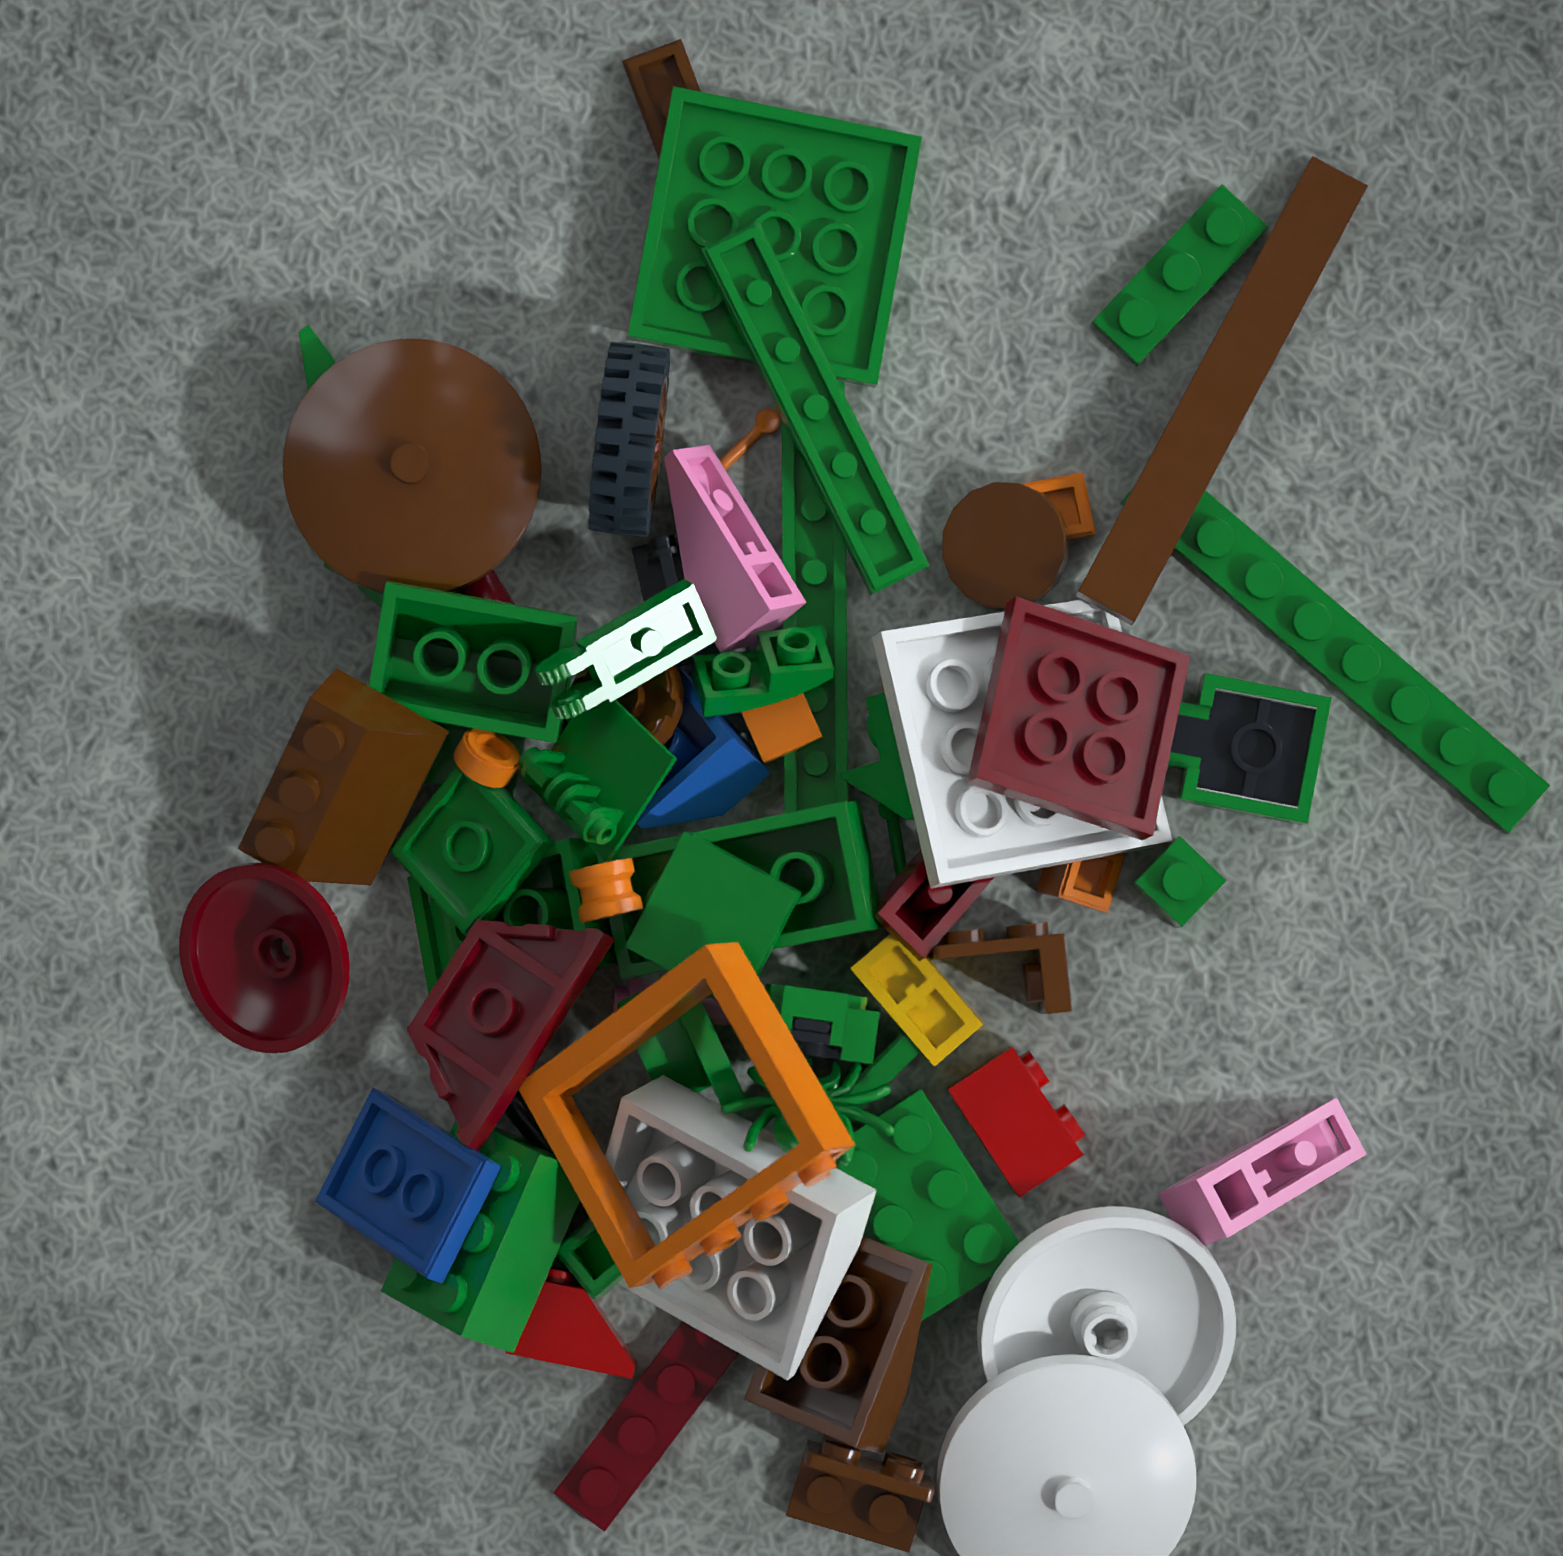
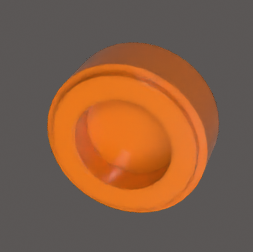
M474 728L467 730L453 754L455 763L465 775L477 783L492 788L508 786L520 767L518 762L521 756L515 745L500 733Z

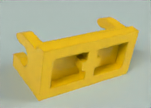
M891 933L850 968L934 1067L984 1024V1020L928 955L923 960L918 961Z

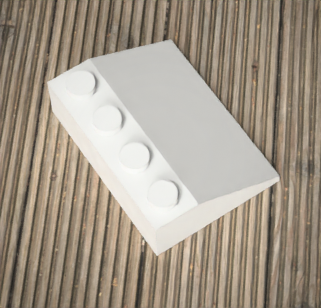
M664 1075L621 1098L605 1156L655 1246L786 1154L777 1145L774 1134L764 1129L758 1134L754 1149L751 1152L745 1151L743 1144L747 1131L753 1123L735 1113L723 1114L720 1105ZM834 1168L829 1171L831 1176L809 1187H804L803 1183L788 1192L786 1195L790 1203L778 1213L759 1222H755L754 1218H751L738 1227L741 1238L731 1246L710 1256H707L704 1251L691 1260L689 1263L693 1271L687 1277L676 1279L663 1289H659L656 1283L629 1288L624 1278L618 1285L788 1380L794 1376L860 1246L876 1189Z

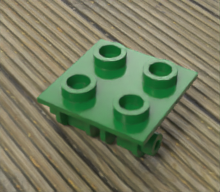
M615 699L612 702L605 700L588 711H583L581 715L579 714L575 718L572 717L552 750H539L537 747L529 748L521 755L518 764L522 768L521 777L529 784V787L605 862H611L677 758Z

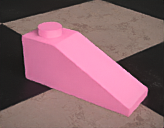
M704 445L672 450L664 457L684 579L695 586L717 639L714 643L720 652L756 645L757 631L775 630L807 602L711 446Z
M1334 1098L1206 1165L1158 1193L1171 1220L1186 1228L1203 1245H1207L1230 1237L1365 1156L1366 1153L1338 1099ZM1326 1118H1328V1120L1330 1121V1123H1331V1125H1332V1127H1333V1129H1334V1131H1335L1337 1137L1339 1138V1140H1340V1142H1341V1144H1342V1146H1343V1148H1344L1345 1151L1342 1150V1148H1341V1146H1340V1144H1339V1142H1338V1140H1337L1335 1134L1333 1133V1131H1332V1129H1331V1127H1330V1125H1329V1123H1328V1121H1327Z

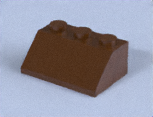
M336 668L309 697L240 842L238 850L261 863L273 864L288 869L307 882L371 886L381 870L389 850L449 731Z

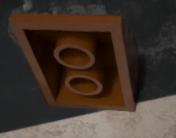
M862 1236L860 1246L794 1376L786 1380L757 1364L744 1400L852 1447L883 1454L907 1394L933 1264Z

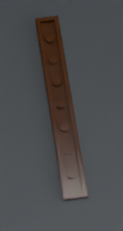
M1314 156L1311 157L1075 596L1131 626L1134 624L1368 185Z

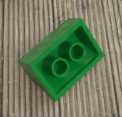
M387 581L385 583L369 686L430 721L556 743L563 730L565 719H557L550 704H552L551 701L556 696L570 688L572 676L559 683L545 686V684L541 685L534 670L539 665V662L551 657L557 651L576 646L578 615Z

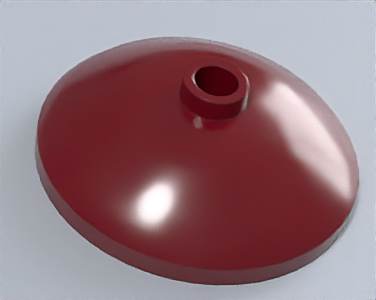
M245 863L225 869L209 878L199 887L190 900L180 928V964L186 986L193 1001L205 1019L219 1033L246 1049L276 1054L293 1051L312 1043L332 1026L343 1008L349 988V952L342 927L335 913L324 897L309 882L296 873L277 865ZM283 940L289 947L291 957L283 952Z

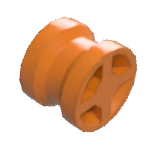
M632 858L606 862L569 872L572 885L578 888L581 893L583 903L578 909L581 923L643 909L641 896L633 892L630 881L635 871Z

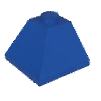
M677 664L675 665L679 669L684 686L683 710L672 737L664 745L677 760L636 823L642 829L723 816L771 773L744 736L725 715L703 716L693 680Z

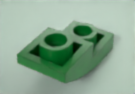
M820 626L807 628L792 627L781 630L757 631L756 651L695 655L692 660L691 676L703 716L710 717L753 710L795 697L832 679L834 667Z

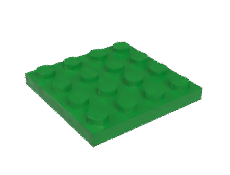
M673 86L626 339L755 364L699 252L702 248L759 221L837 380L875 388L879 380L922 136Z

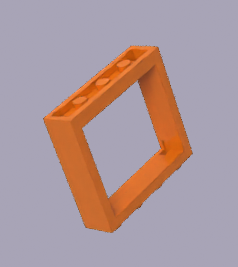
M738 942L707 944L528 1076L519 1088L522 1097L629 1288L656 1283L659 1289H663L674 1280L687 1277L693 1271L689 1263L691 1260L704 1251L707 1256H710L734 1244L741 1238L738 1227L751 1218H754L755 1222H759L784 1209L790 1203L786 1195L788 1192L803 1183L804 1187H809L831 1176L829 1171L837 1167L834 1160L855 1146L847 1129ZM713 993L800 1144L655 1246L572 1096Z

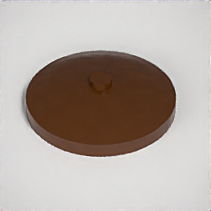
M412 338L379 342L353 352L335 363L316 380L299 403L291 420L284 446L283 483L286 499L299 531L309 546L334 571L363 588L384 594L387 581L446 592L461 589L478 581L502 563L515 549L532 520L541 488L542 466L537 433L532 418L516 390L504 376L478 356L462 348L434 340Z

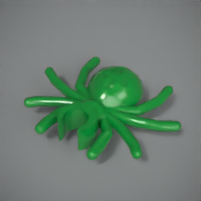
M809 1058L807 1062L812 1069V1058ZM834 1061L831 1074L817 1079L855 1143V1146L840 1157L843 1165H849L854 1154L856 1141L852 1124L847 1117L869 1125L885 1136H892L894 1134V1128L881 1118L853 1107L876 1101L889 1095L891 1087L883 1084L872 1090L849 1095L860 1076L862 1067L860 1063L853 1062L849 1067L847 1077L841 1085L840 1067ZM749 1067L747 1074L754 1083L770 1092L756 1067ZM772 1095L741 1098L721 1105V1112L723 1114L768 1107L747 1131L743 1148L747 1152H751L754 1149L758 1134L775 1117L777 1118L773 1125V1133L779 1148L787 1153L800 1144Z

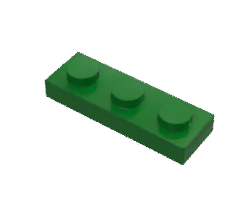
M1221 184L1094 318L1091 324L1132 363L1138 366L1267 230L1268 226L1229 189Z

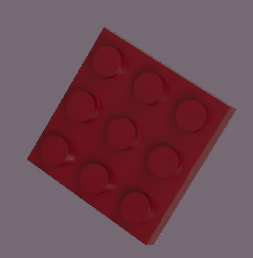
M1016 596L1006 603L967 783L1142 841L1153 836L1190 655Z

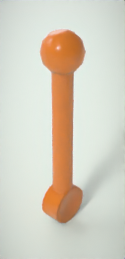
M769 408L761 410L756 415V425L719 459L725 470L764 434H773L779 429L781 423L780 416L775 410Z

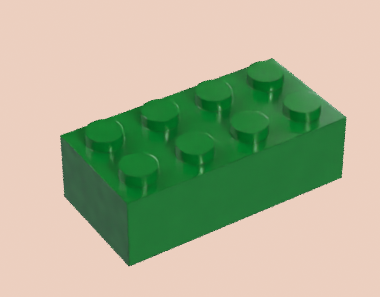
M844 801L692 832L802 892L772 950L885 928L873 917L880 899L860 801ZM682 835L620 847L611 860L632 858L635 870L630 878L632 890L641 896L643 905L642 910L609 917L612 936L615 939L614 946L621 979L668 971L626 948L625 945ZM597 854L598 864L606 863Z

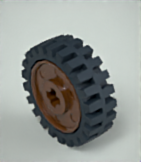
M610 343L601 386V400L599 401L598 421L594 440L595 447L592 459L593 470L589 500L590 530L618 535L644 537L649 535L655 506L665 431L670 371V349L637 343Z

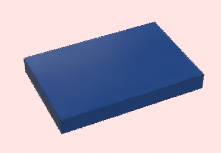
M372 1088L315 1202L424 1277L443 1283L502 1166L481 1152L467 1147L460 1142L459 1138L390 1094Z

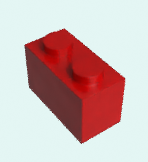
M1009 1046L947 1087L946 1090L1016 1196L1020 1198L1082 1157L1084 1154L1076 1142L1085 1137V1134L1065 1104L1054 1110L1041 1091V1088L1050 1083L1031 1052L1028 1050L1021 1056H1018L1014 1048Z

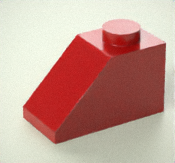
M551 1266L514 1353L506 1351L505 1354L633 1379L637 1361L597 1300L592 1299L581 1284L574 1283L575 1276L570 1270Z

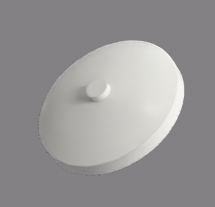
M1115 1206L1090 1208L1059 1217L1043 1225L1022 1240L1006 1256L990 1280L982 1299L977 1324L979 1358L987 1382L1012 1367L1037 1358L1067 1354L1104 1358L1135 1371L1159 1389L1178 1414L1183 1426L1193 1419L1216 1393L1230 1365L1236 1338V1313L1230 1288L1217 1262L1202 1242L1186 1228L1162 1215L1143 1209Z
M1074 1354L1053 1355L1027 1361L1002 1372L982 1386L965 1403L948 1429L941 1447L936 1476L937 1497L948 1536L960 1556H1169L1183 1535L1191 1516L1196 1492V1466L1190 1440L1178 1414L1159 1389L1146 1378L1119 1363L1104 1358Z

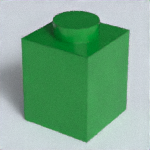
M1178 836L1149 863L1130 885L1172 926L1181 928L1227 880L1181 836Z

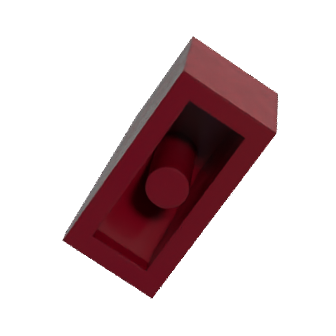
M920 849L890 883L873 917L918 961H921L995 877L930 889L923 854Z

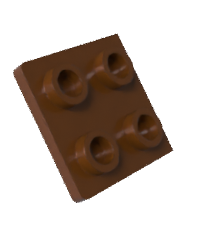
M1048 922L1006 927L1007 939L984 941L983 929L947 932L943 936V945L933 946V949L930 951L931 960L1033 950L1034 963L1022 964L1026 1002H1038L1039 1014L1072 1012L1064 933L1049 935Z
M823 1434L821 1443L807 1440L786 1516L909 1553L924 1501L931 1503L935 1490L931 1476L925 1475V1470L921 1468L922 1462L888 1451L885 1452L883 1462L862 1456V1451L825 1434Z

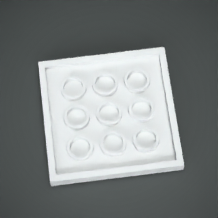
M1083 599L1044 605L1122 632L1118 618ZM1004 612L881 631L872 637L930 889L1163 846L1172 841L1162 795L1154 834L1142 841L967 783Z

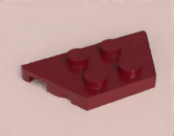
M476 920L407 1028V1032L418 1054L424 1057L429 1064V1077L439 1098L447 1101L460 1127L456 1133L460 1142L464 1145L480 1151L614 942V938L594 928L578 931L556 929L550 925L526 924L524 926H511L505 922Z

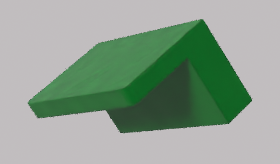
M644 990L620 1001L617 1004V1009H620ZM702 1001L636 1048L651 1081L664 1075L696 1093L711 1087L720 1105L746 1098Z

